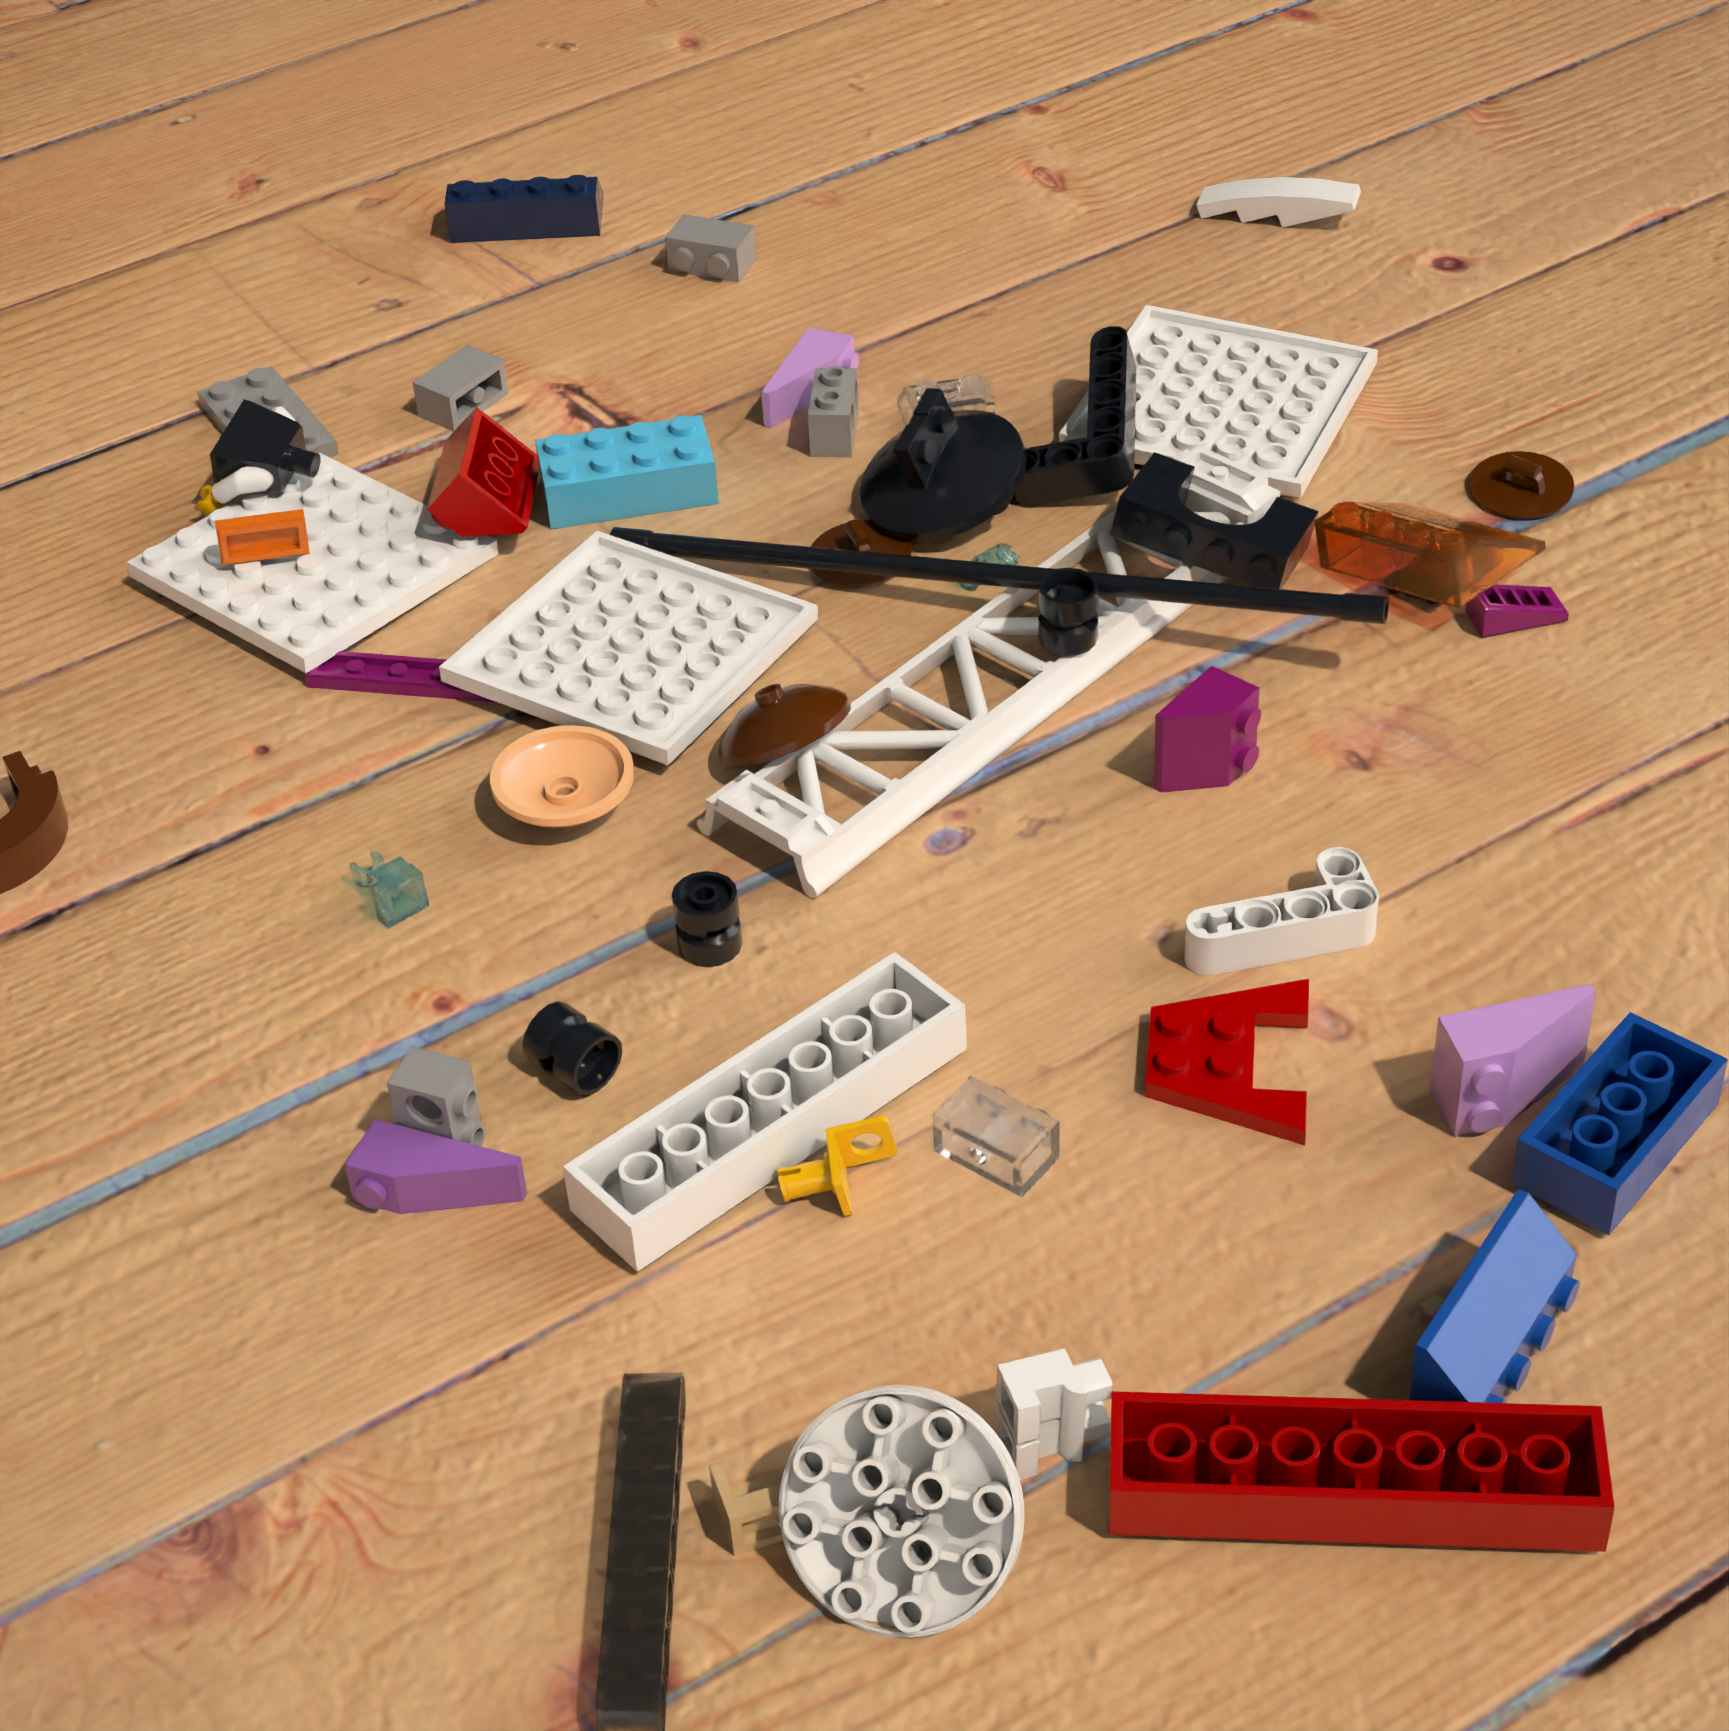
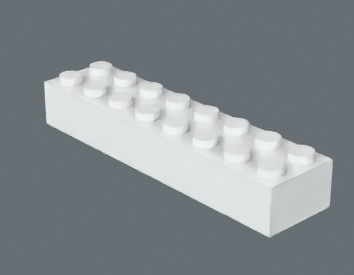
M893 952L564 1165L563 1171L570 1211L637 1272L776 1179L779 1176L777 1171L779 1167L785 1168L797 1165L827 1144L825 1129L865 1119L967 1050L965 1004L899 954Z

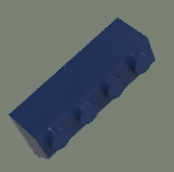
M572 175L568 178L549 179L547 177H534L530 180L519 181L501 178L492 182L474 183L469 180H462L454 184H447L444 205L450 243L600 236L604 196L598 177Z

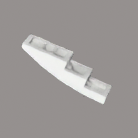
M1273 177L1245 179L1205 186L1196 207L1201 219L1237 210L1241 223L1277 215L1282 228L1354 211L1361 190L1359 184L1319 178Z

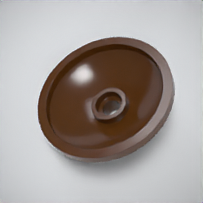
M780 684L769 685L756 692L754 695L756 700L746 705L736 714L720 738L717 753L721 762L731 767L756 765L785 756L816 741L839 725L850 712V701L846 693L830 686L795 684L781 688Z

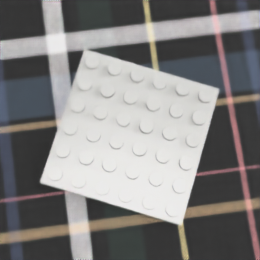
M1146 305L1127 332L1137 367L1134 463L1145 465L1154 452L1174 458L1185 449L1191 451L1199 445L1268 476V486L1279 490L1280 496L1301 499L1375 368L1378 350ZM1089 390L1059 432V442L1087 437Z
M319 453L321 462L318 473L314 478L294 473L283 492L277 494L260 491L244 494L241 498L221 509L213 511L209 516L195 524L179 530L177 534L156 546L147 548L143 553L126 563L129 577L307 673L335 656L339 651L345 650L497 556L498 547L497 540L487 535L461 537L452 529L446 530L440 527L433 520L430 512L427 511V505ZM303 509L310 554L222 566L215 520Z
M596 531L440 665V677L444 683L560 726L577 725L605 731L618 738L630 752L669 765L818 620V607L816 604Z

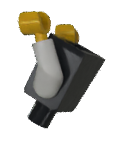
M244 399L210 453L215 484L213 487L206 485L202 488L200 495L203 500L198 501L196 507L207 517L213 511L227 505L226 502L241 494L260 491L277 494L283 492L294 473L314 478L317 475L321 462L320 454L306 450L303 427L285 408L279 406L267 409Z

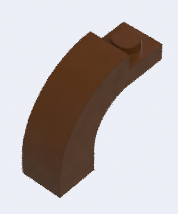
M21 751L2 757L12 791L17 801L14 807L0 819V894L25 883L42 871L60 851L68 831L67 812L54 771L51 770L42 774L38 765L29 767Z

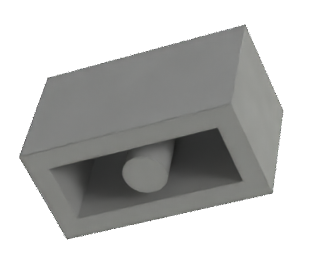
M683 214L665 237L668 271L740 282L757 259L754 225Z
M466 345L413 382L418 417L451 431H455L475 407L484 411L509 393L504 359L470 345Z

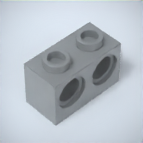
M840 366L816 368L808 409L810 457H852L859 414L857 368H843Z
M412 1046L387 1082L395 1124L482 1147L486 1130L484 1123L481 1122L478 1106L479 1093L477 1086L474 1085L470 1061Z

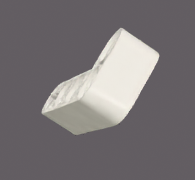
M1343 847L1326 849L1318 855L1316 860L1314 887L1213 905L1192 911L1185 921V964L1189 970L1196 974L1210 976L1366 946L1374 940L1376 935L1379 905L1378 890L1362 859L1356 852Z

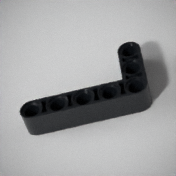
M1109 326L1102 328L1092 336L1090 343L1087 437L1025 448L1027 456L1025 474L1019 487L1013 494V499L1018 505L1035 506L1115 492L1124 489L1133 480L1137 367L1128 335L1124 328Z

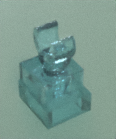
M372 851L370 856L373 866L361 868L354 862L350 863L354 883L359 887L370 888L377 918L388 929L430 906L422 872L413 864L406 862L402 857L398 856L385 864L382 855Z

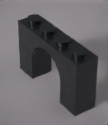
M1154 452L1120 495L1110 535L1248 586L1282 589L1308 549L1319 511L1277 496L1266 514L1260 520L1250 524L1232 525L1206 519L1194 513L1185 505L1195 466Z

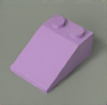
M1592 983L1438 1017L1430 1093L1454 1137L1476 1132H1487L1494 1128L1506 1126L1583 1066L1596 994Z

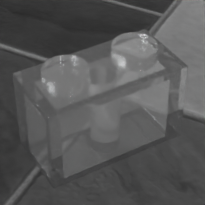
M971 1075L932 1114L935 1152L1020 1197H1023L1060 1158L1059 1120L1051 1117L1046 1111L1034 1108L1008 1095L1001 1088L991 1086Z

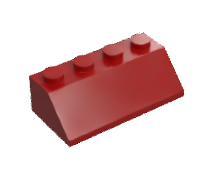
M475 407L445 441L427 511L430 512L431 517L440 527L446 530L452 529L461 537L522 534L528 528L539 474L537 454L482 410Z

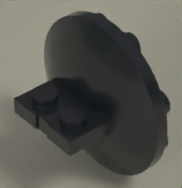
M926 388L913 412L914 415L909 424L875 454L861 480V504L868 519L877 529L901 541H931L934 544H944L950 541L953 536L964 533L983 523L991 516L1000 514L1007 509L1010 498L1016 492L1025 474L1027 456L1017 429L1008 420L994 413L981 410L952 411L942 389Z

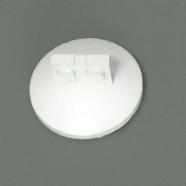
M912 1385L878 1386L857 1392L832 1405L806 1428L796 1442L786 1463L780 1485L779 1520L781 1534L787 1554L799 1578L809 1592L834 1615L857 1628L874 1634L900 1638L922 1637L940 1633L961 1624L980 1611L996 1595L1007 1580L1019 1554L1025 1521L1024 1499L1019 1476L1009 1452L995 1431L977 1413L958 1400L935 1390ZM863 1620L882 1622L898 1629L880 1627Z

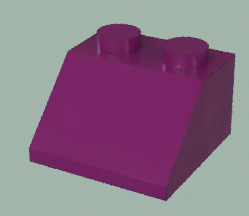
M1211 666L1155 715L1154 789L1162 793L1229 786L1243 772L1250 771L1259 756V747L1256 745L1257 726L1261 719V710L1258 709L1260 687Z

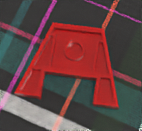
M1309 979L1152 1006L1150 1010L1145 1097L1305 1146L1307 1091L1253 1088L1255 1025L1308 1028Z

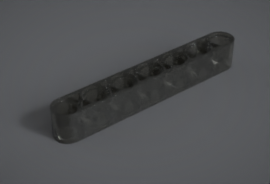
M683 1372L628 1373L623 1376L596 1690L597 1731H665L686 1413V1390Z

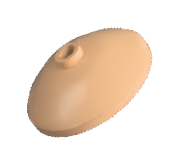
M577 725L544 728L518 738L497 756L490 771L491 791L498 806L517 820L547 828L577 826L605 815L626 797L634 781L632 756L628 748L618 738L596 728Z

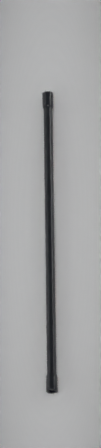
M613 527L610 532L611 536L676 557L1038 590L1039 582L1045 574L1056 570L1052 568L654 533L651 530ZM1089 572L1098 581L1099 596L1334 617L1344 621L1384 625L1387 622L1389 612L1388 596L1356 593L1330 594Z

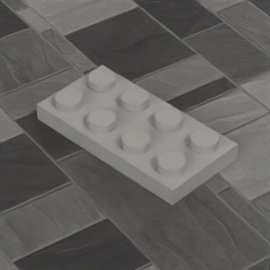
M272 366L256 368L246 375L229 381H219L212 384L209 388L197 391L201 407L222 432H224L245 399L267 409L279 406L285 408L303 427L306 450L321 453L328 457L339 454L334 437Z

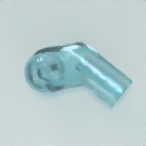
M999 543L974 556L971 561L1017 565L1020 561V556L1010 549L1011 545ZM959 583L967 591H975L979 587L978 584Z

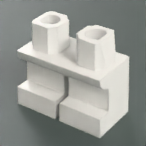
M1064 1348L997 1365L995 1433L1009 1452L1016 1467L1019 1480L1038 1475L1039 1459L1060 1453L1068 1461L1080 1462L1083 1460L1084 1442L1109 1435L1110 1421L1102 1400L1111 1398L1113 1384L1100 1358L1073 1365Z

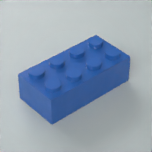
M1629 1012L1517 1139L1511 1184L1610 1235L1718 1106L1728 1059Z

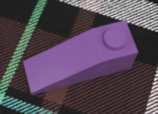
M374 1119L344 1164L353 1201L359 1202L368 1208H381L399 1214L520 1202L527 1195L521 1157Z

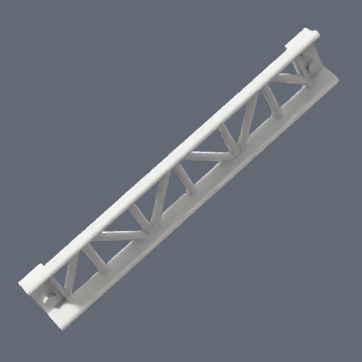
M1199 445L1191 451L1185 449L1173 458L1195 466L1185 505L1190 510L1195 511L1194 513L1206 519L1232 525L1250 524L1260 520L1277 496L1280 497L1279 490L1268 486V476ZM1116 509L1037 566L1052 569L1072 568L1099 548L1108 574L1127 575L1115 541L1116 539L1177 568L1164 579L1219 584L1228 579L1227 577L1110 535ZM1009 587L850 703V712L833 730L799 750L774 759L755 774L748 770L744 771L707 798L706 814L697 821V826L704 835L710 836L728 821L732 820L794 857L804 892L808 897L815 899L1194 604L1116 597L1119 606L1117 607L1099 598L1097 610L1098 639L1095 646L1088 652L1080 655L1062 656L1055 662L1049 660L1046 663L995 637L1038 635V617H1005L1037 594L1038 590ZM971 645L1034 678L988 712ZM955 655L971 720L910 687L951 656ZM892 700L948 729L851 731ZM940 749L901 780L897 778L891 780L839 751ZM815 759L880 796L843 824L825 815ZM796 771H798L803 802L776 787Z

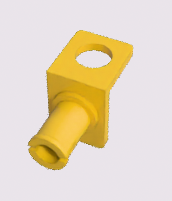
M878 1116L827 1128L825 1131L828 1152L824 1153L823 1159L785 1168L779 1167L777 1169L778 1179L784 1201L790 1202L793 1199L832 1190L833 1194L837 1195L844 1217L853 1215L846 1168L891 1158L898 1154L897 1145L886 1116ZM871 1133L881 1138L880 1143L870 1149H858L851 1144L852 1140L861 1134Z

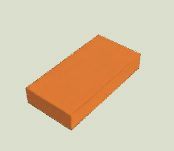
M303 509L215 520L222 566L310 554Z

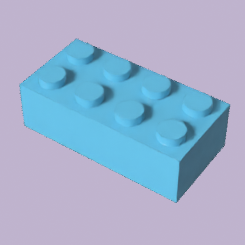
M682 415L671 420L651 423L637 422L631 426L611 429L596 428L589 432L571 435L555 434L548 438L535 440L540 480L551 530L719 504L715 461L702 415Z

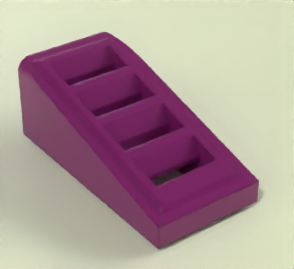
M1474 584L1469 585L1467 589L1465 611L1482 637L1568 621L1569 613L1551 587Z

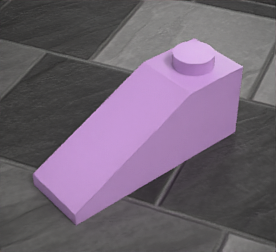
M810 327L806 330L761 391L764 427L772 428L809 408L816 368L840 366L858 369L859 355L854 352V335Z

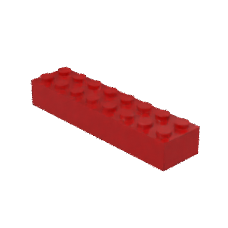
M1112 1391L1109 1535L1606 1552L1615 1505L1602 1406Z

